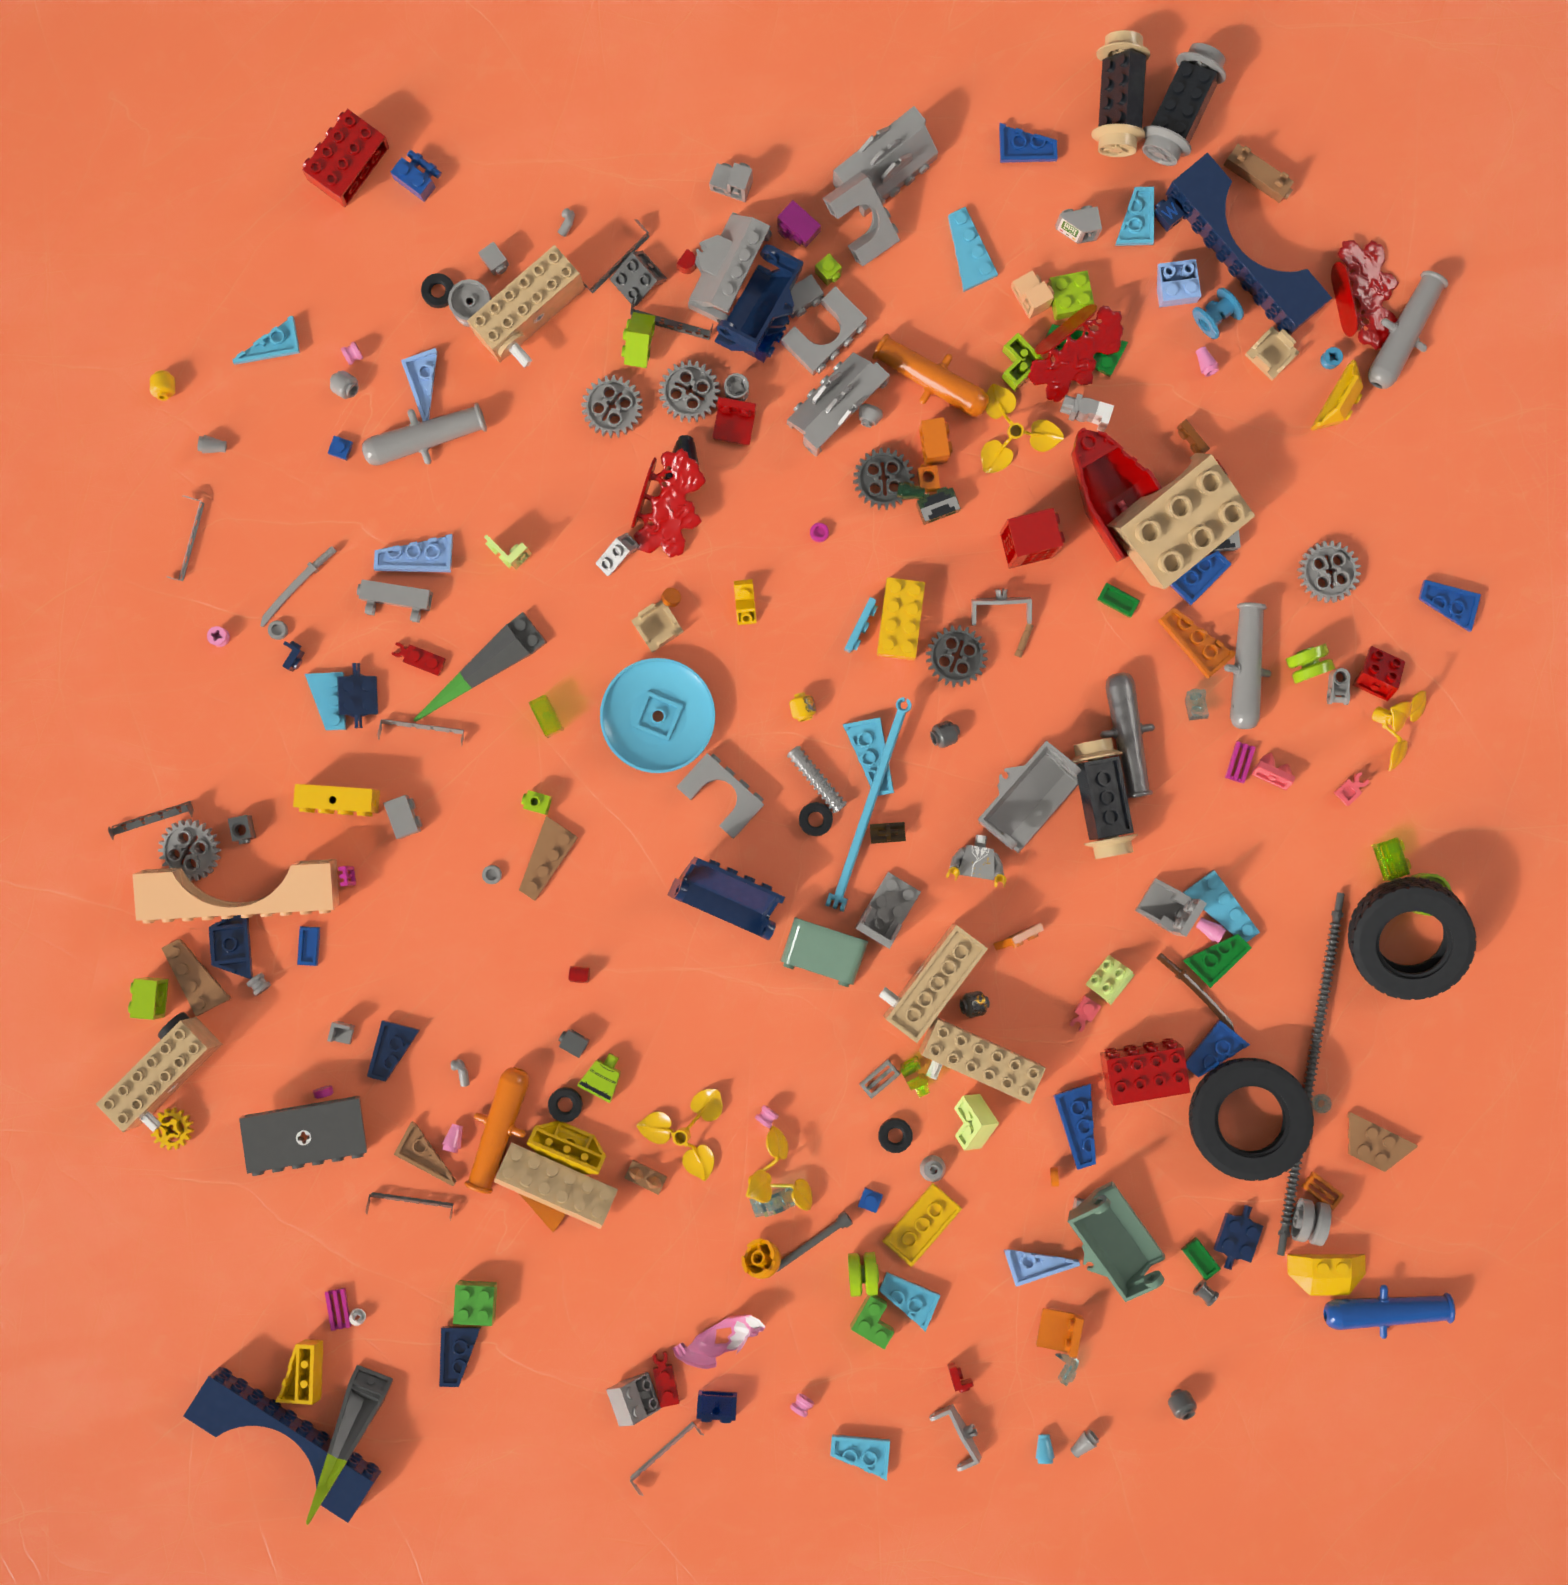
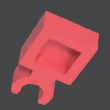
M1361 772L1354 775L1353 782L1347 779L1333 792L1346 806H1349L1362 794L1359 788L1369 783L1368 779L1363 783L1359 781V777L1362 775Z
M1083 996L1074 1010L1078 1016L1070 1021V1025L1073 1027L1075 1022H1080L1081 1026L1078 1031L1082 1032L1085 1028V1021L1092 1022L1101 1006L1088 997Z

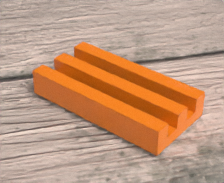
M1312 1171L1301 1187L1319 1201L1329 1204L1331 1210L1334 1211L1345 1195ZM1316 1178L1337 1194V1199L1315 1183L1313 1179ZM1310 1184L1313 1185L1334 1203L1331 1205L1308 1186Z

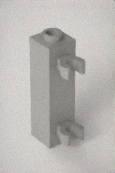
M363 579L357 587L359 599L367 601L365 606V613L367 615L375 616L376 603L412 608L410 620L420 623L421 610L430 611L433 592L430 590Z

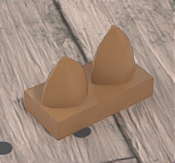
M632 1160L624 1178L659 1195L667 1176Z

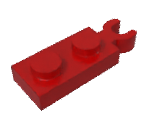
M395 643L396 646L401 648V651L399 653L392 652L393 656L397 658L403 656V663L436 676L440 675L446 660L445 658L410 644L408 649H406L403 644Z
M666 1351L663 1352V1360H659L656 1353L653 1355V1361L658 1365V1367L653 1368L660 1408L680 1404L672 1364L666 1365L668 1359Z

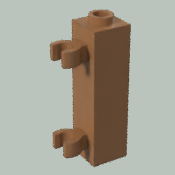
M1237 144L1225 161L1224 166L1278 203L1283 198L1287 200L1293 191L1290 187L1294 183L1289 178L1290 175L1284 171L1281 173L1250 152L1251 149L1247 146L1243 147Z

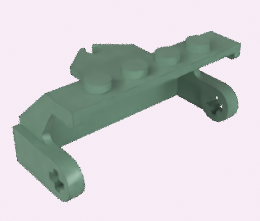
M1113 1181L1095 1189L1081 1204L1069 1211L1067 1222L1083 1242V1265H1086L1087 1262H1092L1094 1265L1088 1266L1087 1270L1108 1277L1125 1302L1148 1293L1163 1284L1165 1278L1160 1271H1153L1149 1274H1146V1272L1152 1265L1163 1261L1165 1254Z

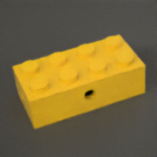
M887 577L877 656L915 660L925 582Z
M295 784L293 807L299 808V812L315 813V809H318V813L334 814V811H338L337 814L353 815L354 812H357L358 816L372 817L373 813H378L380 790Z

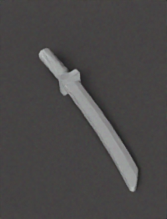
M333 546L313 563L309 562L307 564L308 567L288 586L262 616L261 627H264L286 600L314 572L317 573L319 571L318 568L328 558L337 552Z

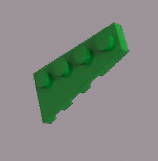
M1052 324L1046 337L1056 330L1059 325ZM1076 330L1070 336L1076 340L1082 336L1083 331ZM1067 339L1060 343L1055 349L1059 351L1062 350ZM1121 340L1120 350L1117 353L1106 355L1096 352L1093 357L1096 360L1095 370L1111 377L1128 342Z

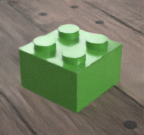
M459 1280L455 1285L453 1324L492 1326L496 1317L497 1282Z

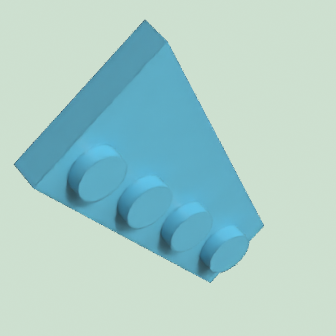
M966 207L949 214V226L954 242L962 289L965 292L997 277L998 273Z
M880 717L842 724L865 772L870 787L885 747ZM889 765L878 796L894 793Z

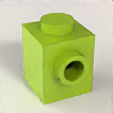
M830 253L815 265V273L827 286L831 282H836L841 277L842 267Z
M528 790L527 794L524 793L521 804L524 805L523 809L548 815L552 796Z

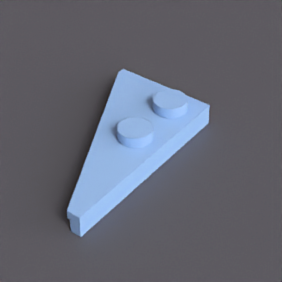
M436 348L401 360L422 421L429 420L438 353Z
M1004 1249L1016 1287L1080 1266L1078 1259Z

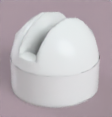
M359 1308L354 1309L349 1316V1322L354 1326L361 1325L366 1319V1313ZM359 1315L360 1318L355 1320L356 1316Z

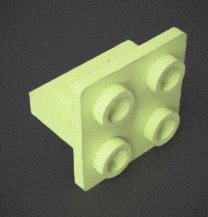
M1108 955L1087 981L1086 986L1111 1005L1135 975L1128 967Z

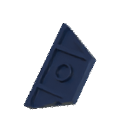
M237 915L231 919H222L220 922L209 927L211 965L252 979L249 918H241V915Z

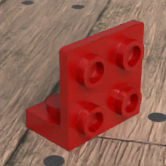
M718 397L713 439L749 446L756 414V403Z
M1371 646L1367 653L1364 668L1354 680L1353 686L1385 701H1389L1399 688L1405 661Z

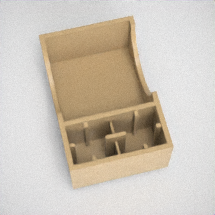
M1195 453L1190 457L1192 460L1190 465L1175 480L1157 492L1141 497L1106 525L1151 586L1166 589L1255 517L1253 511L1212 454Z

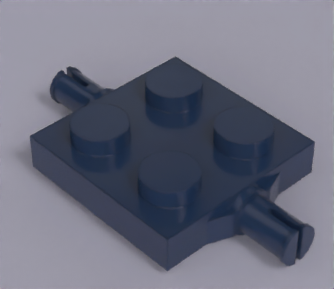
M352 663L353 675L337 677L338 715L354 717V728L358 729V721L359 728H363L362 717L378 714L377 676L360 674V663Z
M1244 1205L1242 1215L1225 1213L1213 1249L1227 1256L1224 1265L1226 1269L1232 1270L1235 1259L1252 1262L1264 1226L1249 1219L1253 1208L1251 1206Z

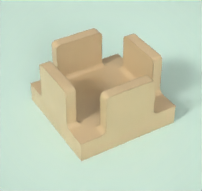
M1272 326L1249 349L1245 356L1272 381L1300 352L1293 346L1296 341L1284 329L1278 332Z
M662 600L656 604L652 603L631 620L652 653L684 632L668 606L664 605Z

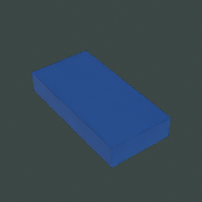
M300 926L297 965L318 966L320 927Z

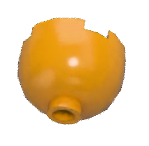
M761 1238L747 1244L748 1248L745 1255L741 1257L744 1272L758 1279H766L773 1276L781 1264V1255L778 1248L772 1242Z

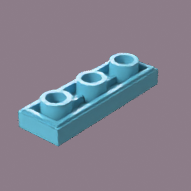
M869 598L844 648L845 651L850 653L852 650H857L861 642L858 638L861 632L865 634L870 624L867 620L870 615L874 616L878 608L875 605L876 599Z

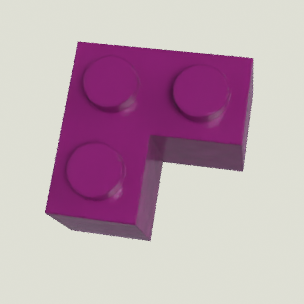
M794 200L777 217L778 233L784 239L793 240L799 246L802 244L806 248L821 232V225Z

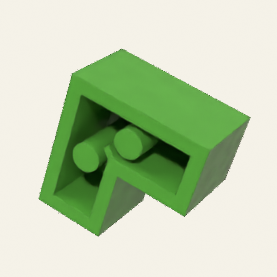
M867 1295L850 1327L852 1331L885 1350L894 1334L893 1327L879 1320L887 1307V1302L877 1295Z

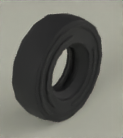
M431 274L422 282V297L431 307L445 308L449 305V292L454 284L444 274ZM442 284L445 287V294L442 297L436 298L431 294V289L434 285Z
M809 803L800 812L799 825L808 835L822 836L832 826V812L823 803ZM813 812H819L823 816V823L818 827L810 825L808 821L809 815Z
M184 1012L176 1015L160 1030L158 1037L162 1039L180 1020L189 1019V1016Z
M559 1088L549 1098V1113L560 1122L573 1121L582 1111V1098L572 1088ZM567 1097L571 1099L573 1107L569 1112H562L558 1108V1102L561 1098Z
M891 1118L880 1126L878 1139L886 1151L900 1153L911 1145L913 1132L910 1125L904 1120ZM893 1128H898L903 1133V1138L898 1143H893L888 1139V1133Z

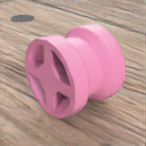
M354 341L351 342L350 346L341 348L349 365H352L357 359H363Z
M215 626L207 632V639L211 644L223 647L230 641V635L224 628Z
M763 1105L762 1111L755 1116V1119L770 1129L772 1122L778 1119L779 1115L766 1105Z
M798 1393L796 1401L790 1405V1408L798 1415L806 1418L808 1410L813 1407L814 1402L807 1396Z

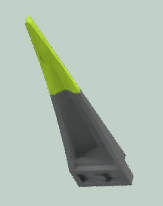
M359 1365L356 1366L348 1383L306 1525L311 1522L385 1401L393 1378Z

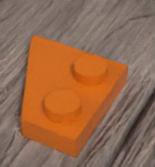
M1039 923L1023 929L1004 940L995 942L993 945L996 951L1009 946L1017 948L1024 944L1023 940L1028 939L1030 941L1039 937L1038 933L1043 931L1044 928Z

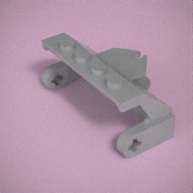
M913 106L891 125L878 130L875 136L871 135L857 152L833 170L834 187L838 188L861 172L872 178L875 184L873 188L875 192L877 191L883 199L881 203L884 205L885 200L890 196L892 198L900 192L902 186L910 185L915 180L916 175L925 173L929 169V165L937 159L938 150L925 126L926 119L916 107ZM859 205V212L863 217L871 212L868 205Z
M733 212L721 236L716 235L700 242L703 252L696 249L695 264L701 272V276L689 298V309L718 323L721 320H727L729 315L726 313L729 312L763 241H769L772 236L770 225L753 217L741 216Z
M853 352L843 363L840 361L833 368L834 372L830 376L826 375L821 380V386L817 390L814 388L808 393V399L804 403H798L793 409L795 412L787 419V425L791 429H797L804 435L803 444L814 456L817 457L822 452L820 447L878 388L883 389L889 383L890 374L877 362L873 364Z
M1048 741L1039 748L1024 766L1004 769L1008 774V778L1004 779L1002 774L999 775V783L997 785L999 790L998 797L978 818L979 823L1017 853L1025 847L1079 785L1077 775L1081 769Z

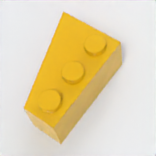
M304 1339L295 1345L286 1377L283 1379L280 1394L275 1402L313 1405L321 1400L323 1340Z

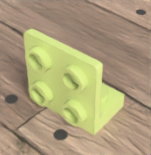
M487 534L484 536L487 540L485 544L495 555L501 554L499 558L508 568L513 566L517 569L532 555L522 542L519 545H514L509 551L510 554L507 555Z

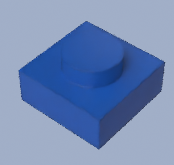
M333 436L328 454L347 461L353 442Z
M864 1187L858 1207L876 1213L883 1194Z

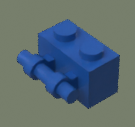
M410 150L407 156L412 161L409 163L401 157L390 173L395 181L425 202L436 188L432 179H430L433 175L438 179L442 172L433 163H428L424 160L421 154ZM419 165L425 169L424 173L417 169Z

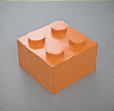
M944 417L921 420L919 435L924 464L947 463L949 457H951L953 452L952 443L947 439L950 433L948 422L945 423Z

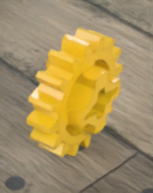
M177 1107L172 1108L171 1111L167 1108L164 1109V1113H157L159 1118L156 1119L161 1125L150 1135L156 1136L157 1139H155L154 1143L161 1142L160 1148H164L167 1145V1150H172L173 1146L177 1150L180 1148V1145L185 1146L187 1144L186 1140L192 1139L189 1133L194 1132V1129L190 1128V1125L194 1122L187 1120L190 1115L184 1116L183 1109L177 1112ZM168 1116H174L171 1121L165 1120ZM173 1125V1130L175 1132H171L172 1128L169 1126ZM173 1137L180 1138L178 1141H171Z

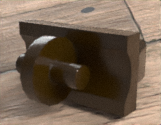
M905 823L870 824L871 844L906 841Z

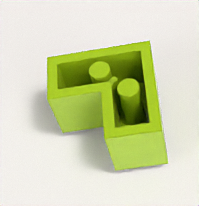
M633 312L631 319L627 320L626 328L623 331V340H626V343L623 345L621 356L624 357V365L647 368L656 316Z
M1019 333L1003 347L1002 352L1013 364L1003 373L1001 378L1015 391L1029 378L1028 373L1031 372L1032 361L1043 359L1039 354H1036L1035 349Z

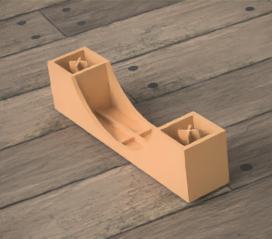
M337 859L297 861L290 866L282 883L270 895L249 902H229L206 894L189 880L182 867L144 869L132 874L136 921L142 920L144 924L154 923L155 920L162 919V922H174V919L182 918V921H193L194 918L202 917V920H212L218 916H221V919H231L237 915H241V918H250L256 914H260L261 917H269L275 913H280V916H288L294 912H300V915H307L318 910L320 914L331 913L332 910H335L340 905Z

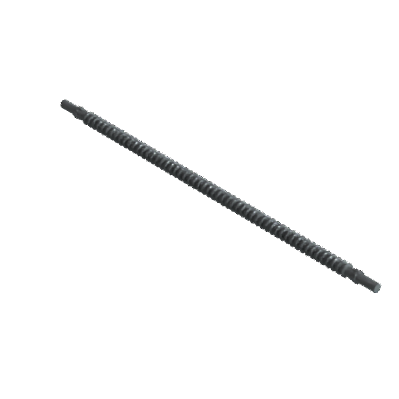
M1339 892L1336 895L1334 911L1331 913L1332 923L1330 925L1332 927L1329 928L1331 933L1328 934L1330 938L1327 939L1329 942L1326 945L1328 950H1325L1327 953L1324 956L1326 961H1323L1325 964L1322 967L1324 972L1321 973L1323 977L1320 978L1322 980V983H1320L1321 988L1319 989L1321 993L1318 994L1320 999L1317 1000L1319 1004L1316 1005L1318 1008L1315 1011L1317 1016H1314L1316 1019L1313 1022L1315 1027H1312L1314 1033H1311L1313 1038L1310 1039L1312 1044H1309L1311 1049L1308 1050L1310 1051V1055H1308L1310 1059L1307 1060L1309 1065L1306 1066L1308 1070L1305 1071L1307 1074L1304 1077L1306 1082H1303L1305 1085L1304 1089L1311 1103L1310 1099L1313 1098L1311 1093L1314 1092L1312 1087L1315 1086L1313 1082L1316 1081L1314 1076L1317 1075L1315 1070H1318L1316 1064H1319L1317 1059L1320 1058L1318 1053H1321L1319 1048L1322 1047L1320 1042H1322V1031H1324L1322 1027L1325 1026L1323 1021L1326 1020L1324 1015H1327L1325 1010L1328 1009L1326 1004L1329 1003L1327 998H1330L1328 996V993L1331 992L1329 987H1332L1330 982L1333 981L1331 976H1333L1332 971H1334L1332 966L1335 965L1333 961L1336 960L1334 955L1337 954L1335 949L1338 948L1336 943H1339L1337 940L1340 937L1338 932H1341L1339 927L1342 926L1340 920L1344 914L1342 913L1345 894ZM1300 1160L1297 1164L1293 1165L1294 1167L1291 1168V1171H1288L1290 1173V1176L1287 1177L1289 1182L1286 1183L1288 1187L1285 1188L1287 1190V1193H1285L1287 1197L1284 1199L1286 1203L1283 1204L1285 1207L1282 1210L1284 1215H1281L1283 1218L1280 1221L1282 1226L1278 1231L1280 1238L1277 1255L1285 1256L1287 1239L1290 1237L1289 1226L1292 1225L1290 1220L1293 1219L1291 1214H1294L1292 1211L1295 1208L1293 1203H1296L1294 1197H1297L1295 1195V1192L1298 1191L1296 1186H1299L1297 1181L1300 1180L1298 1178V1175H1300L1298 1171L1301 1170L1299 1165L1302 1164Z

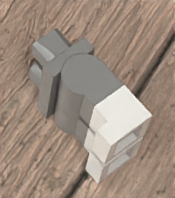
M1077 394L1076 398L1068 395L1065 396L1060 412L1068 414V420L1074 421L1076 419L1079 422L1087 421L1098 425L1097 430L1105 431L1114 405L1091 398H1082L1083 395Z

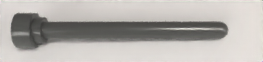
M845 1211L840 1213L836 1222L783 1258L778 1271L838 1229L851 1226L853 1222Z

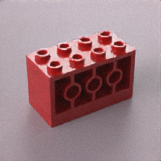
M1054 508L1007 519L1000 531V536L1009 569L1051 559L1063 547L1065 537L1063 532L1059 531L1058 524H1060L1058 512L1055 513Z

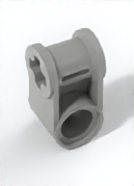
M1334 669L1329 673L1327 704H1349L1350 673L1347 669ZM1337 672L1343 675L1341 682L1336 680Z

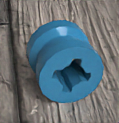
M1336 347L1327 349L1320 358L1321 365L1325 369H1334L1342 362L1343 353Z

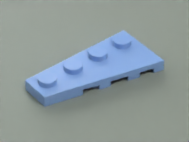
M448 534L445 535L446 537H434L427 541H416L404 546L397 545L375 550L373 569L375 571L451 573L453 535Z

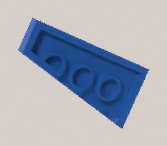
M1089 1083L1053 1095L1077 1170L1096 1164L1091 1084Z

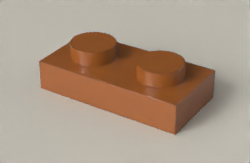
M1187 419L1179 424L1177 427L1178 434L1183 440L1186 439L1189 442L1190 449L1194 454H1205L1210 449Z

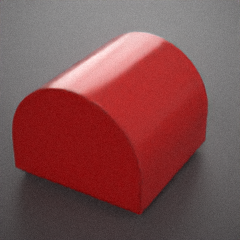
M689 249L685 250L677 262V268L683 274H691L696 269L695 255Z
M570 966L568 976L570 982L589 983L590 968Z

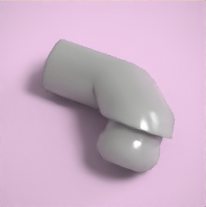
M568 208L562 211L561 215L565 220L558 230V233L564 237L570 231L575 218L574 211H570Z
M461 1059L452 1060L451 1069L453 1071L458 1070L460 1086L466 1087L470 1085L468 1070Z

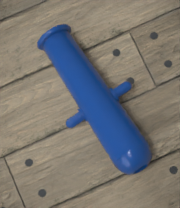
M1386 1285L1380 1286V1296L1378 1298L1334 1299L1325 1304L1323 1311L1326 1324L1333 1329L1347 1330L1380 1327L1379 1335L1382 1339L1387 1338V1328L1393 1325L1447 1321L1451 1324L1454 1322L1456 1315L1454 1300L1451 1294L1447 1292L1443 1296L1388 1297V1287Z

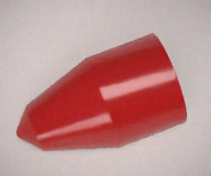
M1081 428L1076 435L1071 457L1085 514L1117 563L1128 557V554L1106 526L1122 513L1117 503L1124 500L1129 508L1141 497L1151 495L1162 489V487L1148 468L1145 469L1137 462L1134 456L1131 457L1123 450L1124 448L1106 432H1095Z

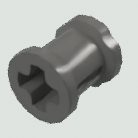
M1202 1280L1194 1288L1193 1294L1202 1298L1207 1306H1211L1219 1297V1293L1213 1291L1206 1285L1207 1282Z

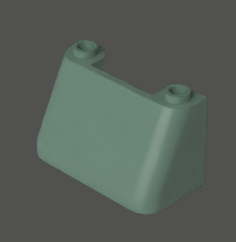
M794 917L780 961L784 962V967L794 969L796 966L839 980V985L849 987L850 984L854 985L868 941Z

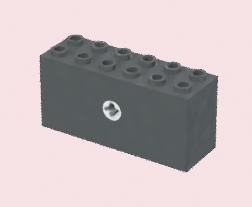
M360 1095L247 1114L239 1118L247 1174L252 1173V1176L262 1175L266 1170L271 1169L272 1173L284 1171L285 1167L292 1166V1169H298L311 1162L312 1166L320 1165L329 1159H332V1162L344 1160L346 1156H352V1159L364 1157V1153H367ZM302 1132H305L306 1135H309L307 1137V1140H304L303 1137H300Z

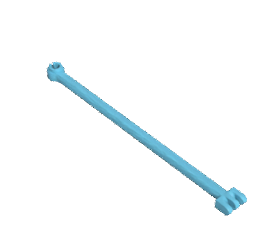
M905 697L899 698L896 702L897 712L835 894L829 893L825 906L829 907L831 901L834 900L833 908L837 909L840 902L842 903L840 906V911L844 912L848 899L844 898V894L905 715L912 707L911 701L907 698V708H901V704L905 702Z

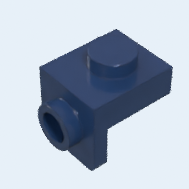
M284 641L283 644L292 649L282 666L293 672L302 664L301 658L305 652L300 650L302 646L296 642L291 641L289 643Z

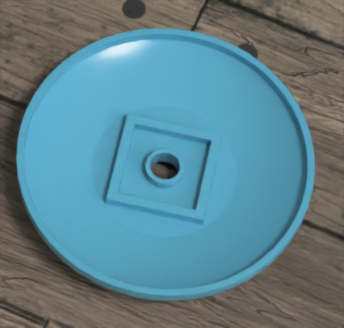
M650 658L629 665L610 682L601 702L600 724L608 746L621 761L643 772L667 773L687 766L704 751L714 730L715 706L707 685L691 668L670 659ZM656 711H661L664 714V718L660 722L653 720V714Z

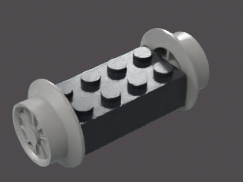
M1194 43L1190 46L1188 52L1180 53L1177 56V72L1152 124L1143 128L1145 131V143L1142 151L1151 160L1162 165L1174 166L1180 157L1188 156L1191 153L1192 148L1189 143L1217 84L1223 83L1226 79V72L1223 69L1226 58L1218 49L1208 44Z

